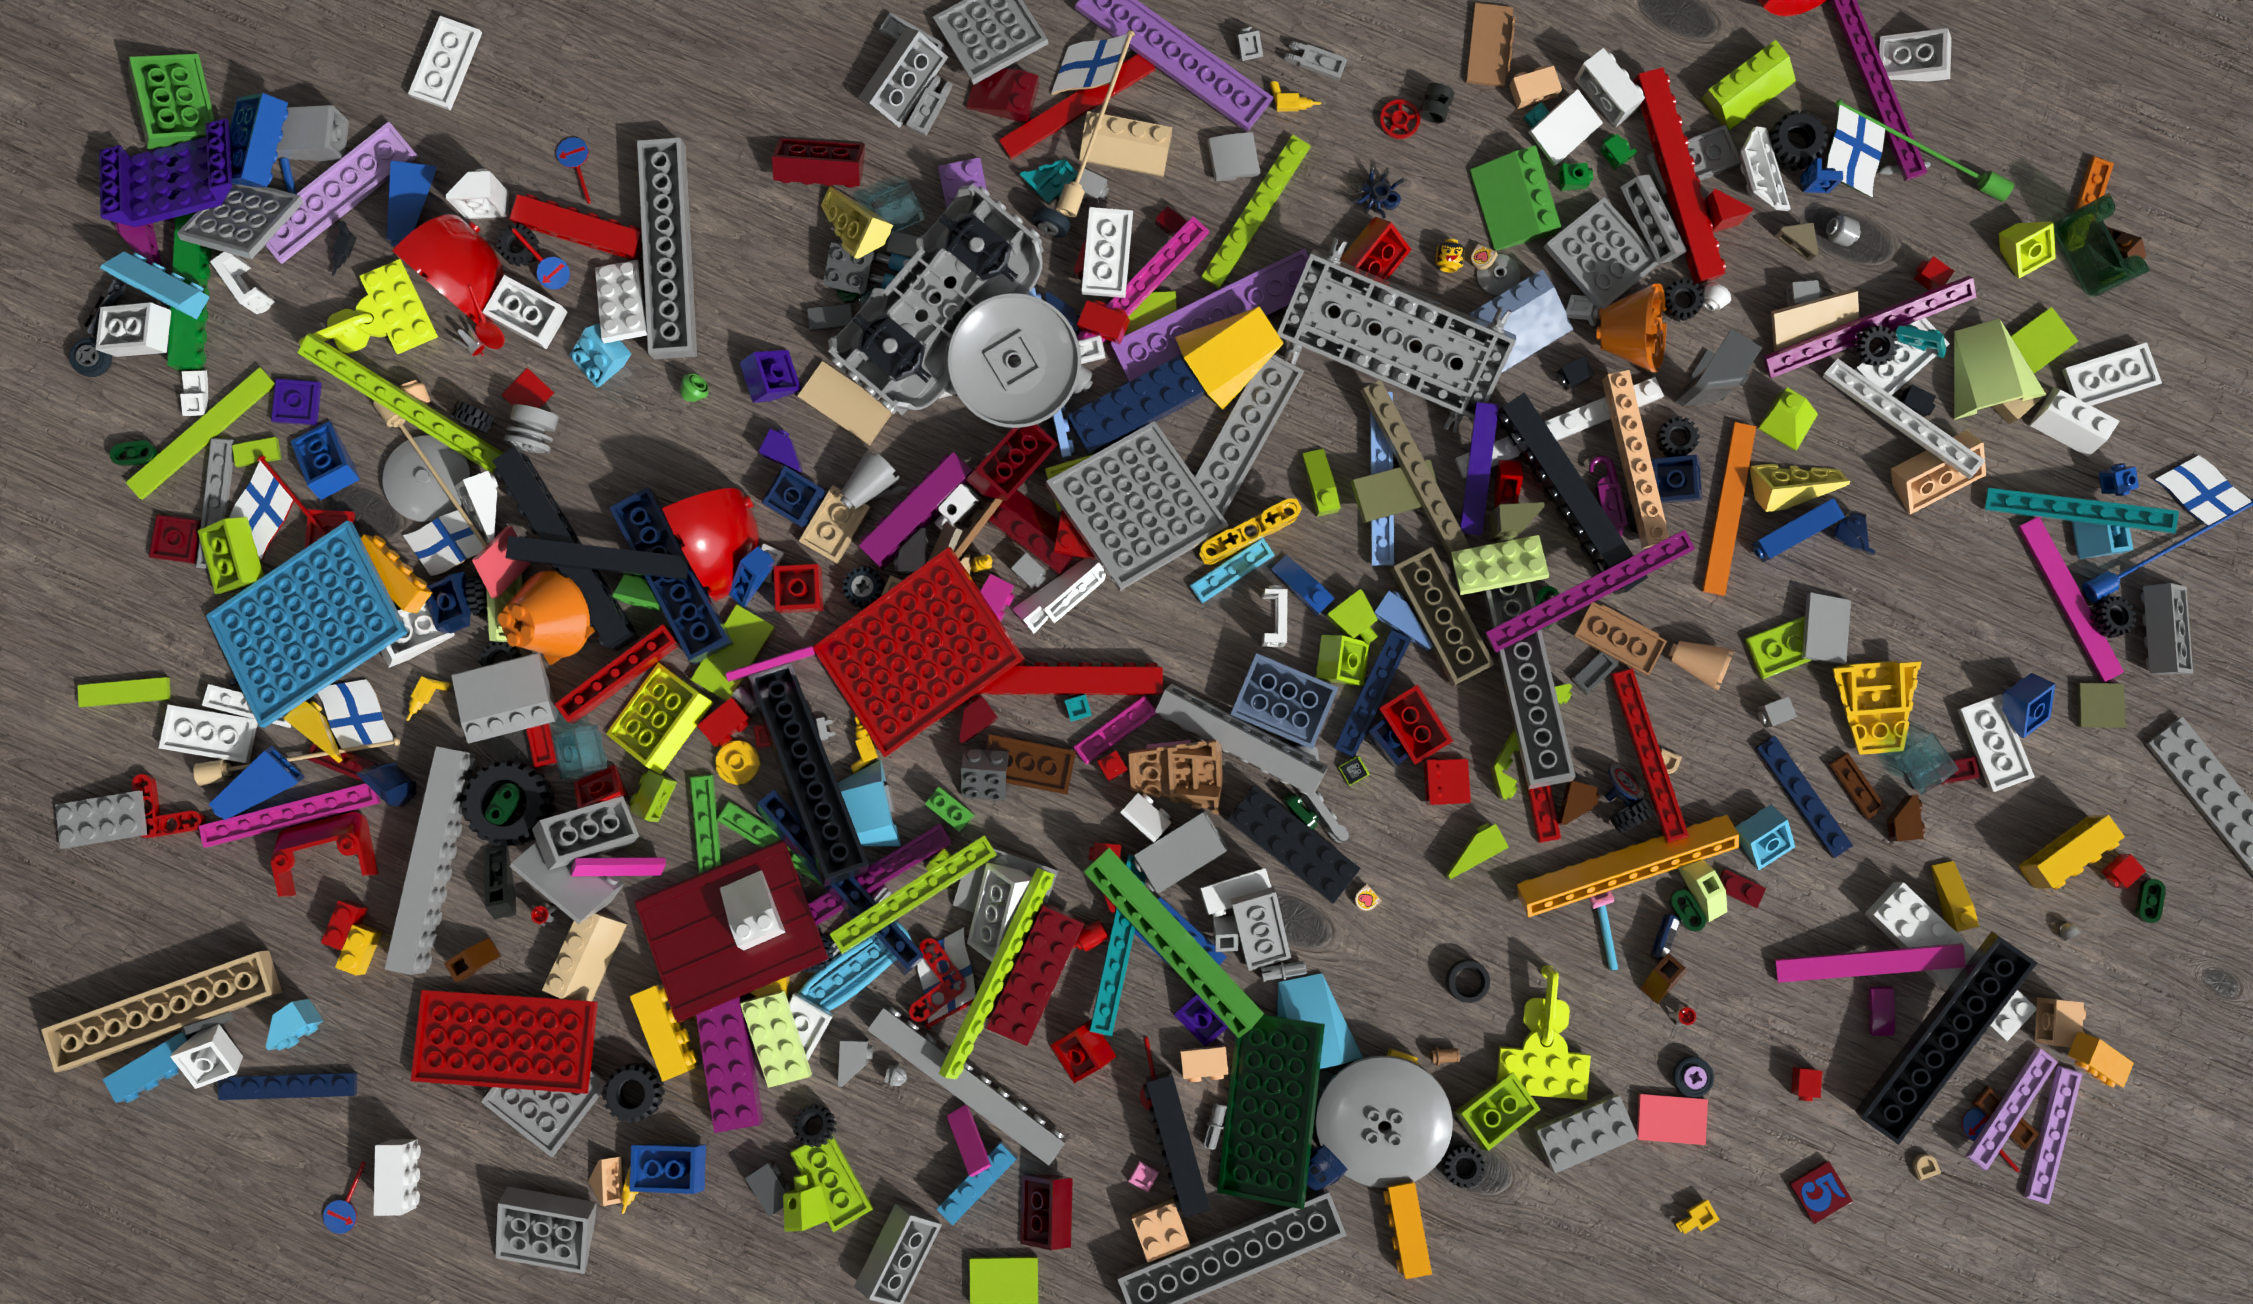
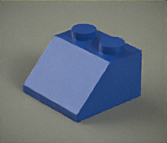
M2030 673L2024 679H2020L2017 684L2010 689H2006L2002 695V711L2019 737L2023 739L2050 719L2055 683L2033 673Z

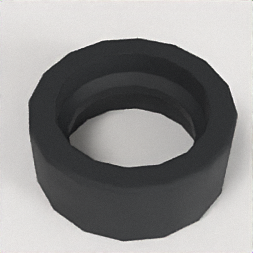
M1458 961L1450 967L1446 974L1447 989L1454 998L1461 1002L1474 1003L1480 1001L1490 989L1489 973L1483 965L1476 961ZM1472 968L1480 975L1481 986L1474 994H1463L1456 988L1455 977L1460 970Z

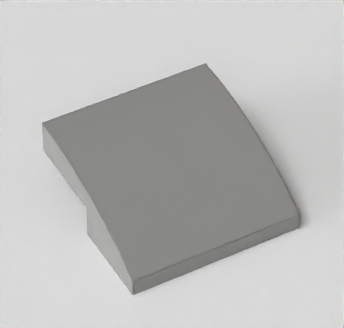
M1253 132L1222 135L1207 140L1215 181H1231L1237 177H1256L1260 174Z

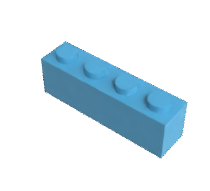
M181 1032L104 1078L103 1081L115 1103L122 1101L129 1103L139 1097L138 1093L144 1089L149 1091L159 1085L158 1081L164 1077L167 1080L177 1075L179 1067L170 1056L195 1034L183 1037Z
M1001 1140L988 1154L991 1167L974 1177L968 1174L938 1205L936 1210L953 1226L1017 1160L1018 1155Z

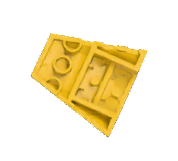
M1260 306L1175 337L1184 359L1207 394L1222 409L1233 400L1284 344Z
M1922 661L1867 662L1846 664L1832 668L1859 755L1904 751L1909 727L1908 718L1913 707L1912 698L1914 689L1917 687L1918 680L1916 678Z

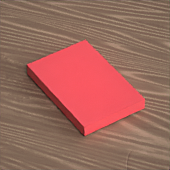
M512 526L505 527L472 559L491 598H498L531 564V562L505 558L508 536L518 537Z
M1639 1093L1637 1139L1706 1145L1708 1099Z

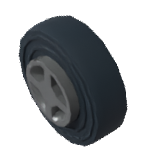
M1038 207L1031 219L1038 229L1055 237H1064L1071 225L1070 221L1063 214L1048 207Z
M95 338L80 339L73 345L69 354L70 364L73 369L86 377L101 376L107 372L112 362V355L95 350L97 341Z

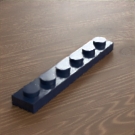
M1394 630L1390 631L1334 749L1352 758L1355 757L1411 642L1410 638Z
M1774 735L1755 748L1830 856L1836 858L1853 845L1777 737Z
M357 1072L229 1076L218 1080V1100L357 1095Z

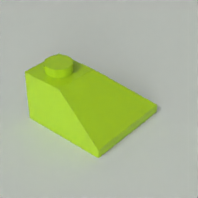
M1786 387L1777 395L1758 430L1790 449L1797 451L1818 413L1807 398Z

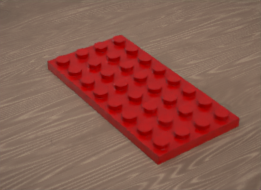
M421 990L411 1081L588 1094L598 1002Z

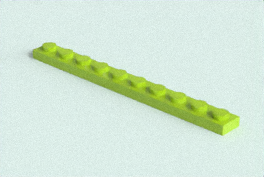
M311 333L306 335L297 352L298 354L491 473L494 472L493 468L496 466L492 460L502 455L503 452Z
M1037 867L938 1073L941 1076L957 1079L962 1073L964 1063L968 1055L973 1051V1044L983 1030L986 1017L992 1011L993 1003L1003 988V982L1013 967V961L1023 946V940L1027 932L1032 928L1034 917L1042 907L1043 899L1052 886L1055 876L1052 872Z

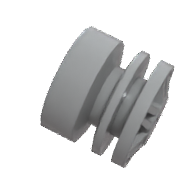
M513 404L509 419L517 423L518 427L508 426L506 431L514 435H505L503 441L522 451L549 454L551 447L542 442L552 443L553 439L545 435L544 432H555L559 417L551 412L535 407Z

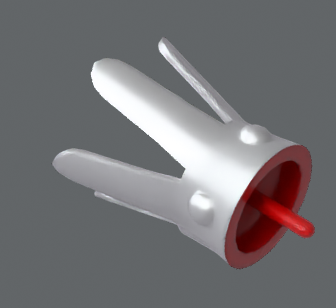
M468 325L469 335L459 329L458 333L462 338L458 340L453 338V340L465 347L473 357L478 354L484 356L482 351L486 345L478 339L471 325Z
M542 903L531 912L533 922L545 926V922H557L556 918L550 916L552 912L557 910L556 906L545 908V903Z
M1675 1003V1006L1679 1009L1678 1012H1669L1668 1014L1669 1017L1679 1020L1675 1024L1676 1026L1691 1025L1696 1020L1695 1011L1689 1006L1684 1007L1680 1003Z

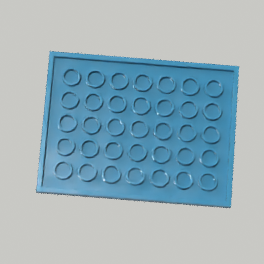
M348 520L206 615L259 727L263 728L408 633L355 526Z

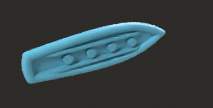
M894 921L911 940L907 930L899 922ZM869 937L844 954H839L830 960V965H825V970H820V972L812 975L797 994L829 1012L860 992L888 968L892 962Z

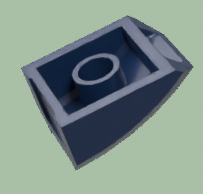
M1697 454L1651 459L1661 503L1702 500L1701 466Z
M784 465L760 504L798 526L804 527L810 523L824 500V489Z
M465 572L451 574L445 579L426 586L432 592L426 604L437 631L454 633L470 626L471 608H469V601L466 598L468 596L466 594L467 578Z
M397 763L377 764L357 773V776L389 806L404 807L416 795V781H412L397 766Z

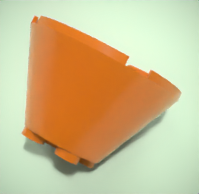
M1660 283L1652 284L1608 305L1604 309L1600 308L1599 319L1601 320V326L1597 327V340H1601V350L1607 351L1650 372H1658L1656 368H1661L1666 345L1667 323H1662V311L1666 310L1664 290Z
M546 570L534 574L526 581L505 606L502 613L498 615V622L510 646H518L548 656L564 658L574 655L584 646L587 637H585L587 626H590V616L586 600L579 587L569 577L565 578L558 574V571Z

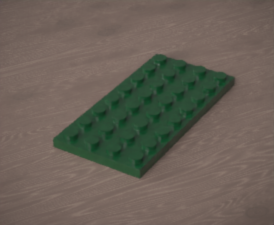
M1263 1014L1251 1030L1240 1038L1235 1035L1217 1193L1304 1209L1325 1024Z

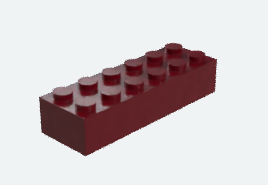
M1043 901L1042 907L1034 917L1032 928L1027 932L1023 940V946L1013 961V967L1005 978L1003 988L994 1002L993 1009L986 1019V1029L1028 1046L1084 926L1082 918Z

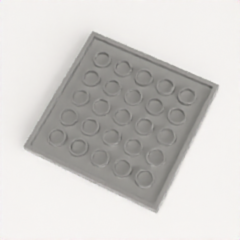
M1155 421L1047 480L1045 486L1118 591L1123 590L1226 530L1229 526Z

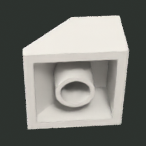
M1138 793L1120 814L1154 843L1171 824L1168 820L1171 816L1162 808L1159 810L1152 806L1154 801L1145 793L1142 796Z
M218 1024L198 1031L175 1050L170 1057L196 1089L237 1074L243 1055Z

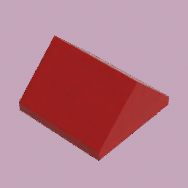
M1716 188L1705 198L1707 202L1706 211L1708 217L1713 222V233L1740 225L1754 209Z
M615 764L574 782L578 809L617 797L629 796Z

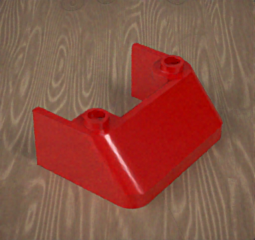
M350 812L282 830L277 836L271 857V867L278 897L296 896L291 872L295 864L293 851L336 841L337 848L341 854L346 856L358 854L362 876L379 875L366 816L360 812Z

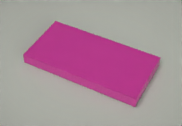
M809 646L726 672L728 682L735 681L758 672L814 656L815 653L813 647Z

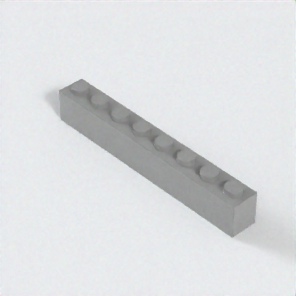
M1174 684L1169 685L1165 689L1155 711L1162 719L1172 721L1180 725L1181 729L1199 735L1203 741L1217 739L1221 744L1222 751L1233 753L1241 761L1251 763L1257 766L1260 771L1276 776L1282 783L1295 786L1303 794L1313 796L1329 767Z

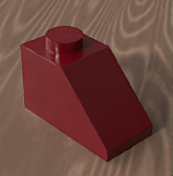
M975 696L966 703L968 707L964 709L959 738L963 745L999 719L983 696L980 698Z

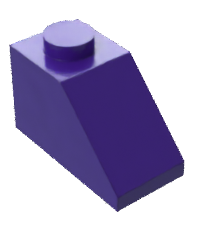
M779 428L777 431L770 429L759 453L782 466L785 465L791 470L802 474L803 469L794 443L789 438L790 434Z

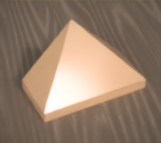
M621 1156L599 1159L588 1180L601 1206L622 1203Z

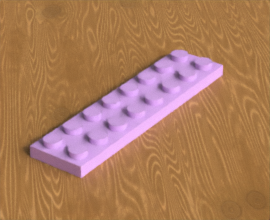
M388 121L296 194L301 196L304 203L265 244L266 247L283 264L388 181L390 161L410 163L418 155Z

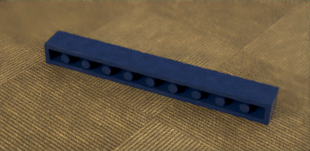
M774 789L757 803V813L823 885L797 814ZM854 877L825 886L828 892L853 919L877 904ZM895 922L870 936L873 942L904 976L919 964L924 956Z

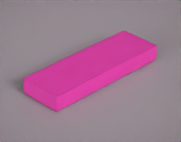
M964 1105L948 1114L947 1119L969 1176L974 1177L991 1167L969 1106Z

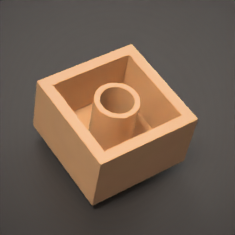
M2037 997L2035 1042L2071 1047L2077 1032L2084 1033L2083 1020L2086 1017L2084 1002Z
M1174 1198L1132 1214V1221L1148 1263L1190 1247V1241L1180 1214L1177 1211Z

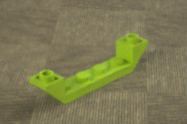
M1568 683L1555 687L1559 705H1562V703L1566 704L1572 695V692H1570L1571 684ZM1515 729L1511 732L1491 767L1497 794L1502 801L1507 800V798L1511 799L1517 790L1515 786L1517 780L1502 772L1503 769L1507 771L1513 761L1510 757L1514 750L1519 751Z

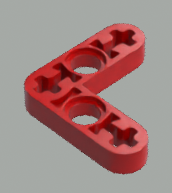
M139 774L133 778L132 792L143 791V794L150 793V796H143V800H149L152 804L151 810L145 812V816H153V818L146 819V827L153 825V829L150 832L147 831V835L141 837L156 838L198 831L199 826L206 823L205 815L199 811H185L160 816L155 778L147 774ZM148 781V785L140 787V783ZM193 817L198 819V822L194 824H184L183 820H190ZM170 818L176 821V827L172 831L168 830L166 826Z
M933 938L923 940L920 944V951L924 954L923 958L941 983L910 1006L909 1015L916 1022L927 1020L962 994L967 987V982L941 944ZM927 943L935 944L933 950L937 955L940 952L943 954V956L936 958L933 963L931 961V958H934L933 954L925 952ZM941 960H946L949 964V969L945 973H941L937 969V964ZM953 970L956 973L955 975H952L953 979L955 981H961V984L959 985L961 989L959 991L957 989H951L953 983L950 980V978H948L946 981L943 978L945 976L950 975ZM935 992H941L944 996V1001L940 1005L934 1004L932 1001V995ZM927 998L929 1005L934 1010L931 1011L929 1007L923 1011V1017L920 1015L915 1016L914 1013L917 1011L915 1007L921 1008L927 1003L924 1000Z

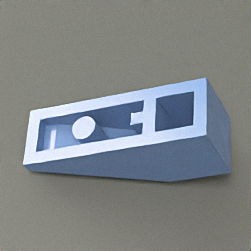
M1388 591L1374 611L1377 619L1398 633L1410 638L1413 643L1425 651L1430 650L1432 644L1410 606L1404 601V596L1396 591H1393V593Z

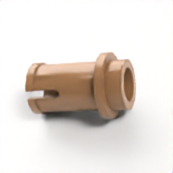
M1435 1047L1434 1050L1430 1051L1432 1064L1436 1063L1438 1066L1440 1063L1460 1062V1053H1457L1459 1049H1439Z

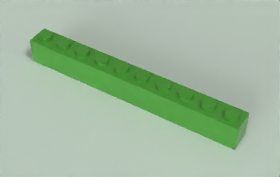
M1108 848L1084 873L1238 1038L1251 1030L1264 1013L1118 856Z

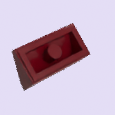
M1168 206L1155 219V224L1172 237L1188 222Z

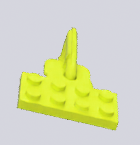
M401 259L360 275L359 277L368 295L360 300L356 306V311L344 309L332 314L327 320L328 327L313 333V335L323 341L333 338L338 349L347 354L366 347L370 336H388L397 355L438 338ZM303 337V338H301V339L299 340V345H300V347H301V345H302V343H303L305 337Z
M1545 965L1541 970V974L1547 978L1546 998H1531L1524 1006L1523 1021L1532 1032L1524 1039L1522 1048L1499 1046L1496 1082L1514 1072L1531 1096L1587 1100L1591 1055L1589 1053L1568 1052L1567 1044L1559 1033L1569 1024L1570 1009L1566 1002L1557 999L1558 972L1552 966Z

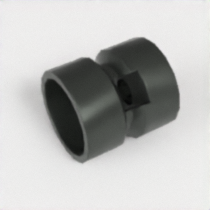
M1430 83L1425 93L1426 100L1422 102L1419 111L1420 117L1432 123H1444L1449 113L1448 107L1452 104L1455 95L1454 90L1444 84Z

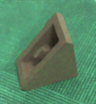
M1814 223L1786 226L1781 228L1774 236L1808 262L1819 253Z

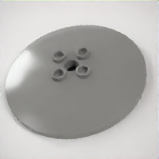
M1002 294L979 303L959 322L949 346L948 369L951 382L958 397L975 415L998 426L1011 428L1027 427L1049 419L1068 402L1080 376L1081 352L1072 326L1054 306L1031 295ZM1011 355H1017L1021 360L1020 365L1016 368L1008 364V358Z
M1371 1056L1347 1065L1328 1082L1317 1106L1316 1128L1320 1145L1324 1144L1348 1169L1344 1173L1345 1176L1367 1186L1387 1188V1185L1415 1182L1436 1167L1449 1146L1452 1136L1453 1118L1450 1103L1444 1089L1426 1069L1400 1057ZM1382 1121H1388L1391 1127L1383 1131L1379 1129L1378 1125Z

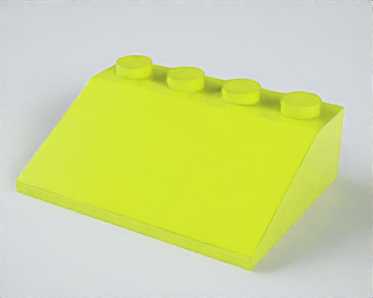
M658 662L607 731L606 735L643 765L661 775L714 702Z

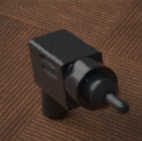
M344 221L338 223L339 233L332 249L334 252L332 257V265L334 267L332 276L335 275L338 268H341L342 264H345L346 259L350 257L357 239L350 233Z

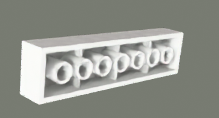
M1893 882L1865 912V915L1899 948L1962 943L1964 945L1966 964L1976 952L1972 946L1904 882ZM1963 968L1927 970L1925 972L1946 991ZM2017 990L1987 1031L1997 1040L2008 1041L2037 1008Z

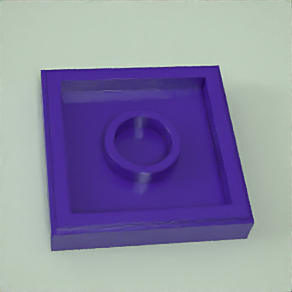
M276 378L271 421L273 423L317 426L322 383L319 381Z

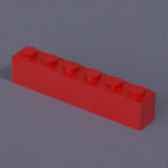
M517 194L509 218L514 224L518 226L522 224L536 232L629 260L639 261L643 249L640 228L633 225L624 227L613 219L601 220L599 216L593 213L585 215L579 213L580 211L573 207L567 206L565 209L559 207L553 201L546 200L545 203L538 201L537 197L529 194L525 196Z
M662 624L554 705L567 722L575 724L679 647L678 639L668 626Z

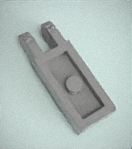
M1295 41L1290 42L1289 48L1291 50L1304 54L1303 57L1286 53L1285 61L1340 81L1347 62L1345 57L1309 44L1304 45Z
M938 76L934 77L928 88L926 87L906 124L907 128L925 137L953 86L952 83L947 82L941 93H936L935 91L941 80Z
M1315 791L1313 796L1310 794L1301 795V799L1318 817L1317 821L1335 843L1341 844L1349 839L1346 827L1337 823L1336 815L1331 809H1327L1323 803L1324 799L1318 791Z

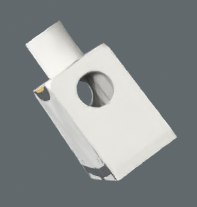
M960 484L939 506L938 510L942 515L934 523L941 530L946 521L958 526L984 501L970 486ZM954 507L957 508V511H956L955 514H953V509H954Z

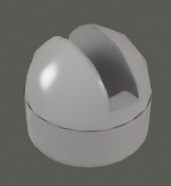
M2070 922L2064 923L2059 930L2064 941L2081 933L2078 927Z

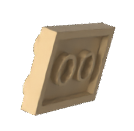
M832 485L799 542L838 564L871 507L864 503L856 509L852 507L848 509L840 501L842 498L840 495L841 490Z

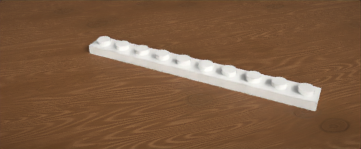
M1656 377L1633 386L1638 408L1664 397ZM1606 397L1545 421V424L1558 441L1610 420ZM1507 437L1494 442L1491 468L1497 466L1499 460L1509 461L1519 457V450L1516 446L1513 447L1509 443ZM1469 453L1455 458L1463 479L1467 475Z

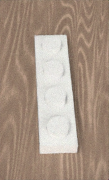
M208 684L202 706L255 719L242 692ZM288 713L272 723L291 728V724L283 719Z

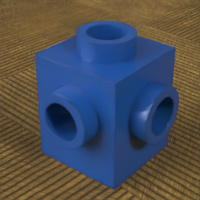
M2125 463L2111 465V469L2099 472L2102 494L2124 496L2130 494V490L2139 488L2136 466H2126Z

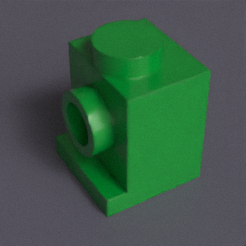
M1614 133L1603 140L1604 144L1600 148V152L1614 170L1632 159L1637 152L1635 148L1630 150L1629 143L1625 138H1621L1619 134L1614 135Z
M1588 162L1576 164L1563 163L1558 170L1561 191L1587 189L1590 181H1593V169L1588 168Z

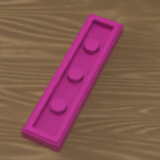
M1144 695L1073 746V748L1087 765L1156 715V710Z
M664 857L575 858L571 867V877L656 876L662 874L666 866V860Z

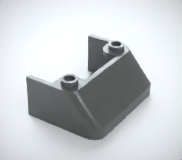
M1731 328L1716 353L1710 350L1705 352L1675 402L1681 406L1715 403L1719 400L1723 401L1729 392L1738 385L1743 386L1749 377L1747 371L1762 347Z

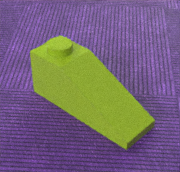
M1324 449L1302 453L1316 516L1337 513L1341 507Z
M1487 822L1476 828L1478 832L1472 835L1446 873L1447 879H1452L1509 848L1496 824L1489 825Z

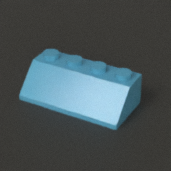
M122 252L101 265L100 268L119 280L195 319L199 317L209 299V296L202 292L204 288L193 282L190 285L184 283L185 278L174 272L168 275L165 273L166 269L154 262L152 265L145 263L147 259L135 252L133 255Z

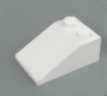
M1948 28L1880 36L1879 55L1890 80L1929 82L1950 79L1951 35Z
M489 471L464 479L455 486L467 516L487 545L494 539L497 501L496 488L498 487L495 477L493 475L490 476Z
M425 602L418 613L407 612L402 609L398 610L408 633L380 652L390 668L416 657L452 638L455 634L435 629Z
M762 870L720 888L729 926L738 948L746 950L786 933Z

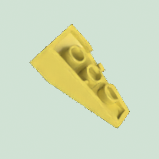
M829 186L821 207L829 222L835 226L836 230L834 232L836 236L841 238L843 249L858 259L883 246L890 235L893 225L844 193Z
M1778 464L1750 467L1755 500L1766 512L1786 510L1845 487L1850 483V480L1839 469L1812 467L1810 471L1799 469L1798 466H1790V469L1778 468Z

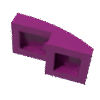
M1869 987L1868 1009L1871 1011L1869 1033L1872 1036H1894L1895 999L1893 988Z

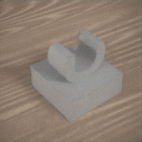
M824 717L814 719L821 741H825L835 735V732H827L826 725L833 723L832 720L825 721Z

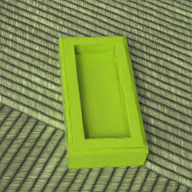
M276 437L232 445L235 466L238 468L259 464L257 458L260 455H264L267 462L281 460L279 440Z

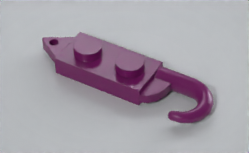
M1597 456L1590 461L1589 471L1593 472L1594 465L1602 462L1605 464L1608 476L1600 479L1597 483L1598 501L1620 536H1622L1624 528L1628 523L1615 465L1609 457Z

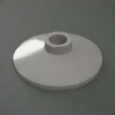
M1498 254L1489 268L1484 270L1477 269L1479 286L1483 291L1492 296L1501 295L1517 285L1520 280V270L1517 263L1511 257L1504 254ZM1496 270H1502L1503 275H1497Z

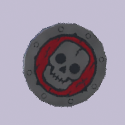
M1613 764L1609 767L1608 774L1614 787L1605 794V798L1611 802L1614 798L1618 797L1628 807L1633 801H1639L1643 798L1644 791L1640 782L1627 768L1619 764Z

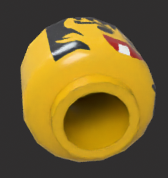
M1446 239L1444 243H1440L1437 246L1435 263L1442 272L1454 273L1463 266L1464 247L1458 244V240Z

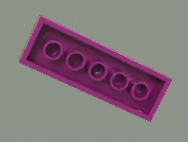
M954 452L950 456L946 454L939 461L940 466L935 471L930 470L923 477L924 481L919 486L915 485L907 493L908 497L903 502L899 501L891 509L893 512L887 518L884 516L876 523L877 528L872 533L867 532L860 539L861 544L859 547L881 570L895 558V555L899 554V549L920 528H926L941 513L938 510L939 506L960 484H970L966 479L973 471Z
M744 995L696 1015L714 1133L757 1126L764 1122L750 1032L740 1005L742 1001H745Z

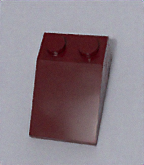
M1002 69L980 82L972 84L966 108L1027 123L1030 120L1039 88V76L1017 69Z

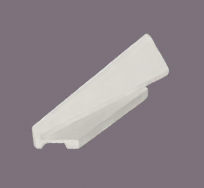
M1084 558L1014 607L1013 611L1034 634L1048 618L1053 623H1056L1104 582L1106 573L1098 560Z

